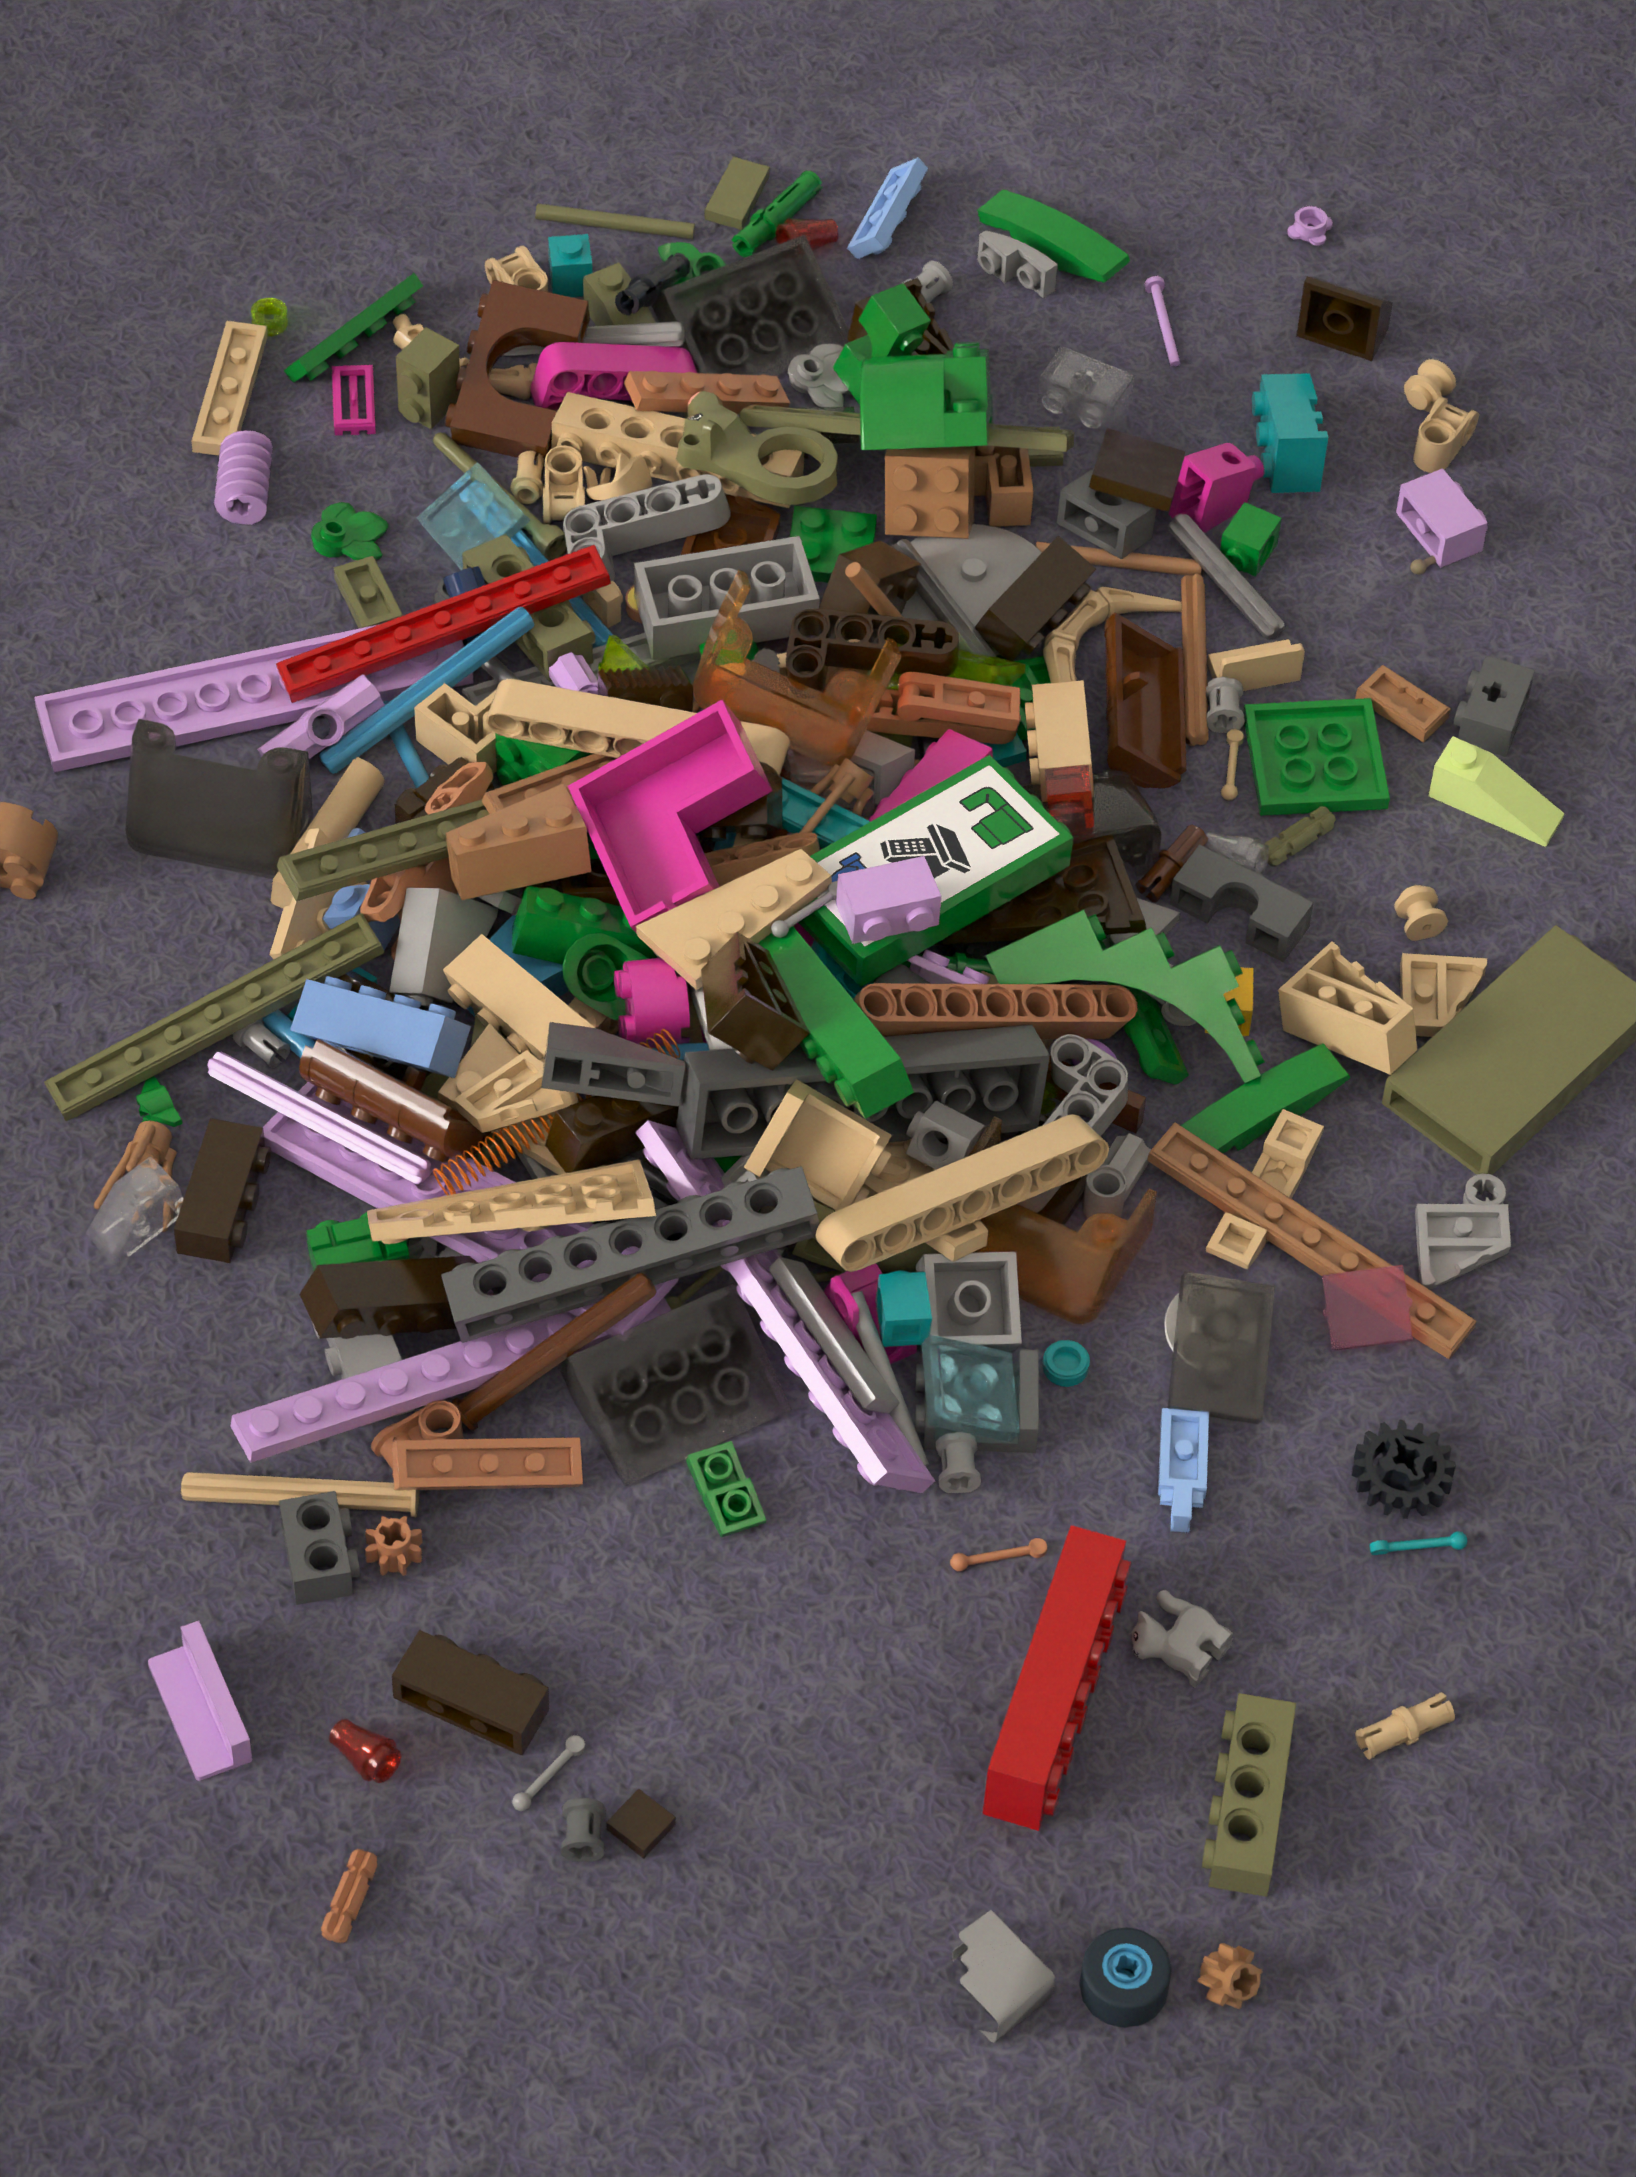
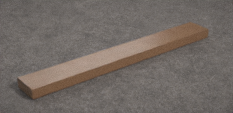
M1176 1122L1173 1123L1149 1152L1147 1161L1222 1211L1266 1229V1240L1449 1360L1474 1330L1476 1320Z

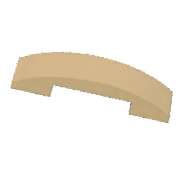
M1282 1109L1264 1142L1263 1153L1252 1173L1292 1199L1319 1143L1324 1126ZM1225 1212L1206 1247V1252L1248 1270L1268 1242L1266 1240L1267 1230Z

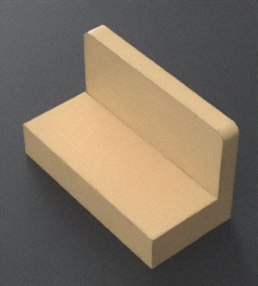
M1289 639L1208 654L1207 665L1213 679L1218 677L1237 679L1241 682L1243 691L1299 681L1301 679L1305 651L1302 644L1291 645Z

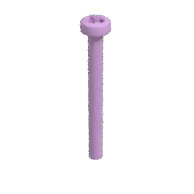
M1153 276L1145 281V289L1148 293H1152L1170 366H1179L1180 360L1162 295L1165 282L1162 277Z

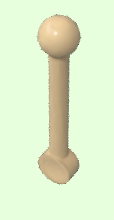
M1238 729L1228 731L1226 738L1227 743L1230 745L1226 785L1223 786L1221 795L1228 801L1235 799L1238 794L1237 787L1235 786L1238 746L1244 740L1243 732Z

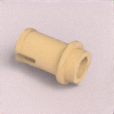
M525 451L519 455L517 474L510 486L514 497L523 504L534 503L543 494L541 476L544 458L539 454L536 459V465H534L535 451Z

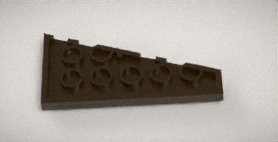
M1111 833L1072 845L1070 866L934 945L1019 940L1083 909L1087 917L1094 914L1097 915L1105 935L1139 933L1147 928Z

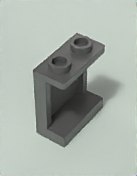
M926 1348L925 1365L916 1364L915 1392L924 1393V1404H916L915 1429L916 1432L924 1433V1450H936L937 1439L945 1434L965 1432L975 1436L977 1451L1036 1453L1039 1433L1038 1350L1020 1349L1018 1364L937 1362L936 1348Z

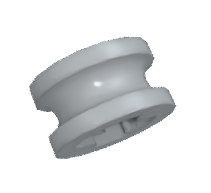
M1482 1173L1474 1175L1465 1186L1463 1204H1503L1506 1188L1499 1178L1491 1174ZM1479 1191L1480 1195H1483L1484 1191L1491 1193V1201H1489L1488 1197H1486L1485 1201L1477 1199V1192Z

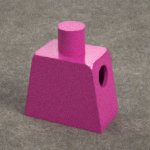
M1224 443L1185 456L1169 515L1174 518L1178 514H1187L1204 533L1208 532L1235 515L1243 503L1248 502L1253 482L1264 475V466L1261 460L1255 455L1247 457L1231 443Z

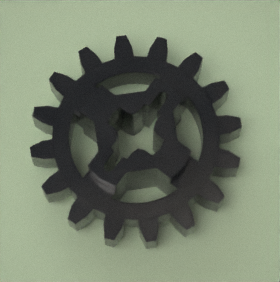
M1399 1420L1395 1430H1391L1385 1422L1380 1423L1378 1435L1367 1431L1363 1444H1357L1351 1471V1475L1358 1478L1355 1489L1357 1493L1369 1491L1367 1505L1370 1507L1378 1502L1383 1503L1384 1515L1388 1516L1393 1508L1400 1509L1402 1518L1408 1519L1410 1509L1416 1508L1421 1516H1425L1428 1512L1429 1503L1439 1508L1443 1503L1444 1494H1450L1456 1462L1449 1460L1451 1454L1450 1445L1438 1447L1440 1434L1434 1432L1427 1437L1423 1434L1424 1424L1418 1423L1414 1430L1407 1429L1404 1420ZM1382 1453L1383 1457L1378 1459L1376 1466H1373L1374 1459ZM1431 1472H1434V1478L1425 1485L1424 1480L1429 1478Z

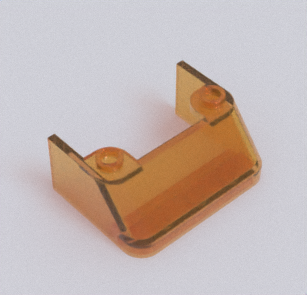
M738 570L710 628L695 675L693 694L697 704L704 710L723 700L740 721L779 729L789 738L788 748L825 765L834 766L836 763L840 766L845 758L850 760L853 757L902 657L896 641L887 638L869 676L854 669L840 670L831 676L822 693L746 658L752 645L753 636L748 623L738 617V614L751 586L747 573Z
M993 1117L968 1156L1000 1143L1001 1119ZM1148 1188L1128 1221L1114 1214L1098 1213L1089 1217L1079 1232L1019 1204H1015L980 1219L988 1230L987 1245L973 1253L1016 1252L1020 1299L1074 1324L1089 1323L1099 1316L1151 1233L1157 1191Z

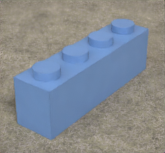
M326 976L324 984L306 979L290 1031L316 1041L322 1039L334 1046L455 1078L471 1028L469 1025L454 1020L456 1011L435 1004H430L428 1011L421 1010V1002L395 994L394 1000L391 1002L385 1000L387 993L363 985L360 986L357 993L350 991L351 983Z

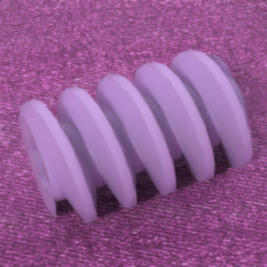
M245 430L234 432L227 436L220 445L214 504L217 512L224 519L232 523L252 525L261 521L266 515L268 480L270 477L273 446L270 439L261 433Z

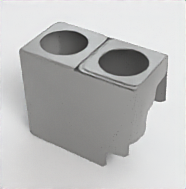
M992 1910L959 1932V1938L963 1943L952 1952L953 1961L968 1949L961 1956V1961L968 1967V1972L960 1978V1983L997 2021V2032L980 2030L989 2041L996 2042L1052 1998L1055 1975Z

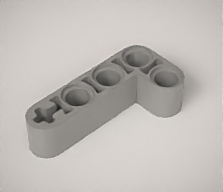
M709 474L698 475L572 509L565 516L563 523L567 551L570 554L595 545L609 573L610 581H614L615 570L612 556L715 530L728 522L731 510L720 480Z
M1067 1034L1054 1041L1051 1047V1077L1054 1083L1066 1091L1068 1095L1043 1125L1067 1115H1085L1091 1119L1086 1123L1101 1136L1128 1101V1072L1126 1067L1119 1060L1078 1035ZM1066 1059H1076L1081 1063L1076 1066H1066L1061 1062ZM1105 1082L1117 1085L1112 1090H1103L1098 1086ZM1061 1185L1011 1207L1021 1214L1039 1212Z

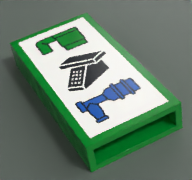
M988 755L810 856L831 875L832 882L838 881V874L925 856L942 896L939 925L928 927L922 931H909L887 936L877 941L868 940L852 944L835 900L829 901L798 923L862 987L1070 866L1073 836L1065 824L1057 822L1044 809L1041 801L1035 795L1029 794L1016 781L1008 768L1002 767ZM828 889L824 891L821 895H819L817 898H815L813 901L827 893Z

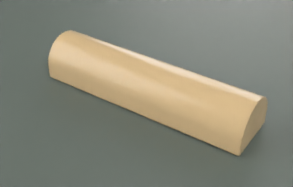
M359 757L353 759L290 854L308 849L304 842L310 829L320 828L331 842L347 838L352 829L356 828L383 787L384 778L381 772L371 763ZM278 871L273 879L271 904L284 909L285 906H290L293 895Z

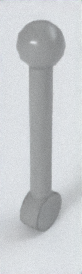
M838 881L829 884L827 893L786 920L775 921L771 926L772 934L778 938L786 936L790 927L829 901H836Z
M577 1735L570 1736L566 1740L565 1750L525 1792L515 1794L512 1804L516 1810L526 1811L529 1809L532 1803L531 1799L572 1756H579L583 1753L585 1742L582 1737Z

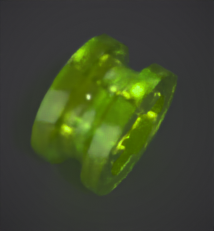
M267 297L256 301L252 305L251 323L267 326L268 337L277 336L286 330L288 325L287 308L281 300ZM265 315H274V319H265Z

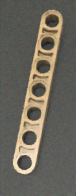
M506 679L498 684L486 723L494 733L507 738L618 758L697 713L516 679ZM740 721L763 771H769L780 776L790 743L788 736L773 727Z
M1074 1114L1067 1115L837 1210L821 1221L816 1231V1240L843 1269L849 1272L858 1271L1087 1175L1104 1163L1108 1156L1109 1146L1080 1116Z

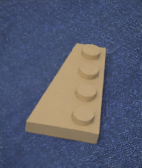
M799 849L637 925V936L668 965L675 969L692 987L698 990L703 986L701 969L736 932H739L755 943H759L772 933L771 926L775 921H784L808 905L828 889L829 884L832 883V878L806 852Z
M489 1023L459 1063L455 1078L449 1077L438 1091V1099L457 1110L454 1098L520 1054ZM547 1114L542 1115L548 1126L551 1128L552 1123L550 1122ZM539 1116L533 1118V1120L543 1132L545 1141L539 1137L531 1120H525V1124L534 1134L538 1145L532 1142L524 1125L521 1122L517 1123L518 1129L530 1145V1150L521 1141L517 1130L512 1125H509L511 1134L518 1141L524 1154L558 1175L565 1173L545 1146L548 1133L544 1129ZM500 1128L492 1130L491 1133L497 1132L500 1134ZM502 1129L503 1138L508 1144L515 1147L509 1134ZM612 1161V1162H609V1163H607V1164H604V1165H602V1166L611 1165V1164L613 1163V1161Z

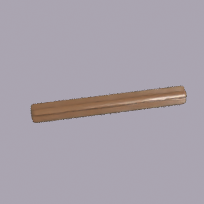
M1196 573L1192 576L1185 575L1181 580L1186 743L1189 746L1204 745L1209 740L1206 717L1208 713V700L1206 699L1205 584L1203 583V577Z

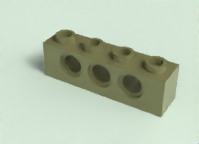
M506 534L462 553L463 570L479 566L486 585L534 567L525 549L521 546L517 547ZM569 600L530 614L534 621V627L514 641L549 682L552 681L549 676V668L556 663L560 656L572 652L574 655H582L588 665L594 663L592 644L595 643L594 631L588 621L581 620L575 614Z
M1238 1693L1235 1711H1225L1221 1739L1230 1740L1229 1754L1219 1752L1215 1775L1216 1782L1224 1783L1222 1796H1212L1208 1821L1209 1825L1218 1827L1216 1840L1206 1838L1202 1868L1211 1869L1208 1887L1265 1897L1268 1895L1296 1709L1295 1702ZM1257 1748L1261 1750L1263 1754L1253 1755L1248 1753L1245 1749ZM1249 1790L1254 1792L1257 1797L1247 1798L1240 1795L1238 1791ZM1242 1833L1249 1836L1251 1840L1239 1841L1231 1835Z

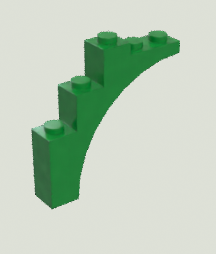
M1083 909L986 955L999 984H1046L1067 980L1109 981L1148 992L1175 1005L1202 1025L1225 1050L1244 1083L1261 1076L1257 1066L1265 1062L1254 1039L1245 1042L1238 1026L1246 1022L1235 998L1226 1001L1223 995L1239 987L1235 977L1243 974L1232 949L1224 953L1221 946L1217 945L1170 967L1167 960L1175 956L1165 933L1162 932L1155 935L1152 927L1102 949L1099 942L1107 937L1097 915L1094 914L1087 917Z

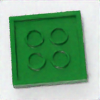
M1371 698L1244 705V724L1260 816L1311 813L1319 807H1327L1330 812L1388 809L1390 796Z

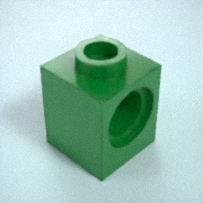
M1244 502L1222 534L1220 551L1238 571H1243L1256 577L1278 545L1282 518Z

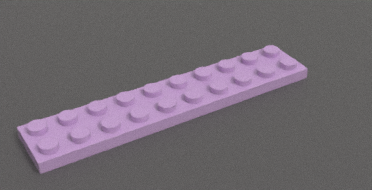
M374 626L34 697L36 710L53 771H64L297 721L306 711L316 708L352 681L291 703L278 673L276 663ZM462 640L365 677L375 686L381 695L382 701H391L464 647ZM473 672L453 687L472 684Z
M309 1082L298 1092L430 1160V1168L432 1169L430 1176L426 1178L423 1184L417 1185L279 1111L263 1127L265 1146L270 1147L272 1152L377 1209L447 1196L438 1184L433 1169L436 1168L441 1171V1164L448 1166V1163L440 1162L425 1155L422 1152L425 1147L424 1143L414 1138L412 1143L409 1144L391 1137L386 1133L389 1124L378 1119L374 1125L350 1114L353 1105L344 1100L341 1101L340 1105H334L320 1099L315 1095L318 1087ZM468 1158L466 1159L478 1176L479 1181L477 1182L472 1177L465 1162L462 1159H458L459 1166L471 1182V1186H469L463 1179L458 1167L450 1161L452 1171L463 1185L464 1191H462L453 1179L451 1172L443 1166L444 1174L451 1182L457 1194L516 1183L495 1171L493 1173L490 1172L486 1166L481 1164L486 1173V1177H483L476 1167L474 1160ZM436 1172L437 1177L441 1182L442 1186L447 1191V1193L451 1195L445 1182L443 1181L441 1176ZM582 1222L549 1225L547 1228L537 1231H524L522 1228L429 1237L464 1256L469 1255L476 1262L480 1263L497 1258L498 1255L507 1250H524L540 1245L548 1238L554 1236L567 1237L587 1231L594 1224ZM635 1246L626 1248L622 1254H633L639 1248ZM585 1260L579 1263L577 1268H587L595 1261ZM539 1274L535 1276L531 1281H543L550 1276V1274ZM679 1278L654 1285L657 1292L653 1298L605 1332L624 1342L679 1281ZM594 1304L567 1312L578 1317Z
M648 1120L635 1132L645 1146L643 1149L645 1157L651 1164L662 1171L668 1180L666 1183L668 1191L678 1201L687 1196H703L724 1188L721 1177L725 1173L714 1158L691 1160L676 1128ZM718 1220L712 1224V1227H723L730 1221ZM777 1249L720 1265L723 1269L730 1272L738 1283L736 1290L740 1297L747 1304L754 1307L761 1317L760 1326L772 1340L778 1342L786 1354L784 1361L788 1368L794 1374L801 1377L810 1389L808 1396L811 1402L820 1411L827 1414L835 1426L832 1431L836 1439L852 1451L859 1462L857 1469L862 1477L872 1485L891 1487L898 1490L923 1493L935 1482L934 1478L890 1414L866 1410L861 1407L769 1272L768 1267L779 1257H782Z

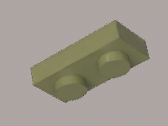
M374 556L334 567V579L358 628L382 624L403 616Z

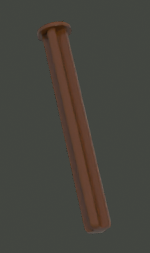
M643 1273L636 1274L462 1399L454 1398L452 1404L458 1408L462 1422L470 1430L474 1431L478 1428V1421L653 1298L657 1291L650 1278Z

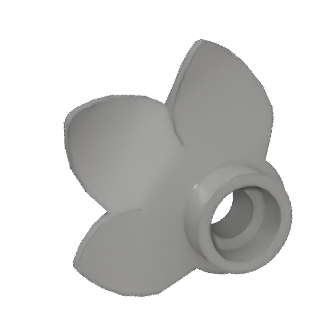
M822 344L814 347L810 355L802 354L792 359L788 367L789 382L795 390L809 394L812 401L819 407L830 411L842 412L844 407L842 394H848L850 391L834 371L833 366L843 347L836 344Z

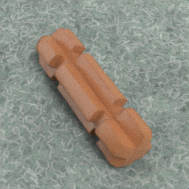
M356 1849L352 1852L347 1863L348 1870L343 1873L330 1904L332 1909L326 1914L321 1926L322 1936L325 1939L340 1944L347 1941L353 1927L351 1922L356 1919L369 1888L367 1883L372 1880L378 1866L377 1857L373 1853L361 1849Z

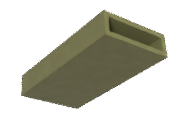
M1555 925L1386 1079L1382 1104L1475 1174L1493 1175L1636 1041V982L1619 971L1611 961L1601 958L1587 948L1579 938L1568 934Z

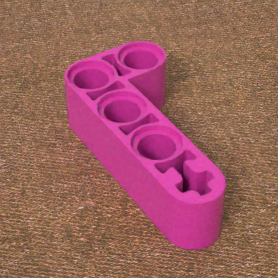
M558 342L547 346L540 354L531 383L530 393L535 406L558 411L567 392L597 399L632 400L624 384L629 371L697 373L690 352L681 347Z

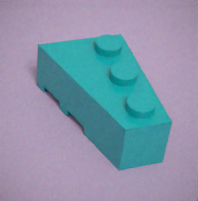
M1310 373L1261 375L1259 391L1252 393L1253 416H1260L1261 422H1257L1256 427L1257 446L1265 448V453L1261 454V462L1264 466L1262 478H1269L1271 493L1320 492L1329 437L1327 431H1318V424H1323V416L1321 412L1315 411L1317 395Z

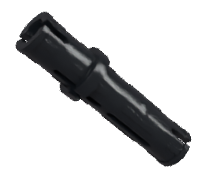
M676 253L674 256L672 254L647 274H639L630 281L629 287L616 295L615 304L618 311L626 316H630L631 313L633 315L636 314L642 307H649L656 303L662 292L689 274L691 266L688 258L681 253Z

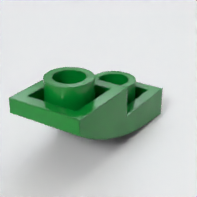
M732 1441L687 1455L686 1462L721 1538L766 1523L767 1520L751 1478H746Z

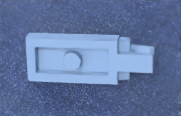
M1162 1408L1158 1495L1160 1496V1505L1171 1506L1170 1531L1189 1533L1192 1507L1203 1508V1499L1206 1497L1209 1411Z

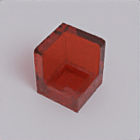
M1089 765L1045 769L1049 814L1061 815L1084 812L1086 828L1095 827Z

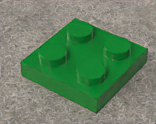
M794 506L790 537L800 536L814 581L829 582L839 554L874 543L877 514Z

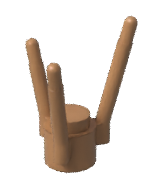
M845 758L840 766L835 763L829 773L810 790L820 795L829 787L832 792L800 832H812L840 797L849 804L854 798H857L852 812L861 816L865 804L874 793V791L868 788L874 778L848 758Z
M143 1121L139 1124L133 1141L128 1143L122 1159L94 1203L95 1209L98 1210L103 1207L126 1170L133 1172L137 1166L153 1169L158 1164H162L159 1229L162 1232L168 1230L172 1167L177 1152L169 1147L172 1133L166 1126L155 1121Z

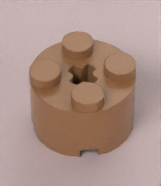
M0 802V887L9 888L19 898L34 899L37 891L43 886L58 841V832L47 819H45L43 825L31 819L34 811L20 805Z

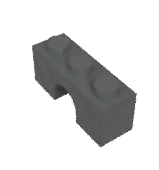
M1200 844L1174 877L1170 905L1207 924L1216 912L1224 908L1235 907L1248 912L1251 916L1249 918L1245 943L1283 963L1309 929L1314 903L1306 899L1302 894L1288 890L1268 880L1263 874L1251 871L1229 860L1222 853L1213 852Z

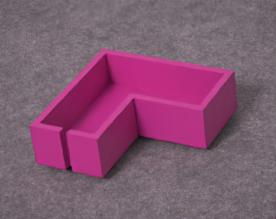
M723 700L718 701L568 785L628 923L636 933L637 925L719 887L696 833L773 791L740 720Z

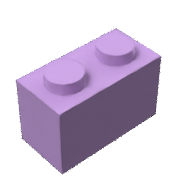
M1443 468L1401 484L1396 513L1430 556L1433 555L1435 557L1436 563L1440 568L1483 550L1485 534L1488 529L1486 517L1480 509L1474 507L1465 496L1460 484L1454 482Z
M925 856L838 874L836 905L852 944L869 940L877 941L887 936L909 931H922L928 927L939 925L942 896Z

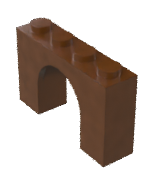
M493 280L489 294L483 293L480 298L478 317L481 318L479 329H472L470 333L467 354H471L468 366H461L456 383V390L460 391L457 404L450 403L445 425L450 427L452 440L458 445L517 458L525 451H535L534 461L541 454L545 463L546 454L552 449V421L557 411L505 398L491 385L489 376L496 361L514 348L529 345L546 348L558 342L583 343L590 321L589 304L585 300Z

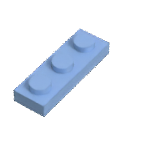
M919 157L892 168L847 247L855 258L859 259L871 253L874 255L880 254L891 244V235L896 226L906 217V208L911 199L921 190L922 186L920 183L928 170Z

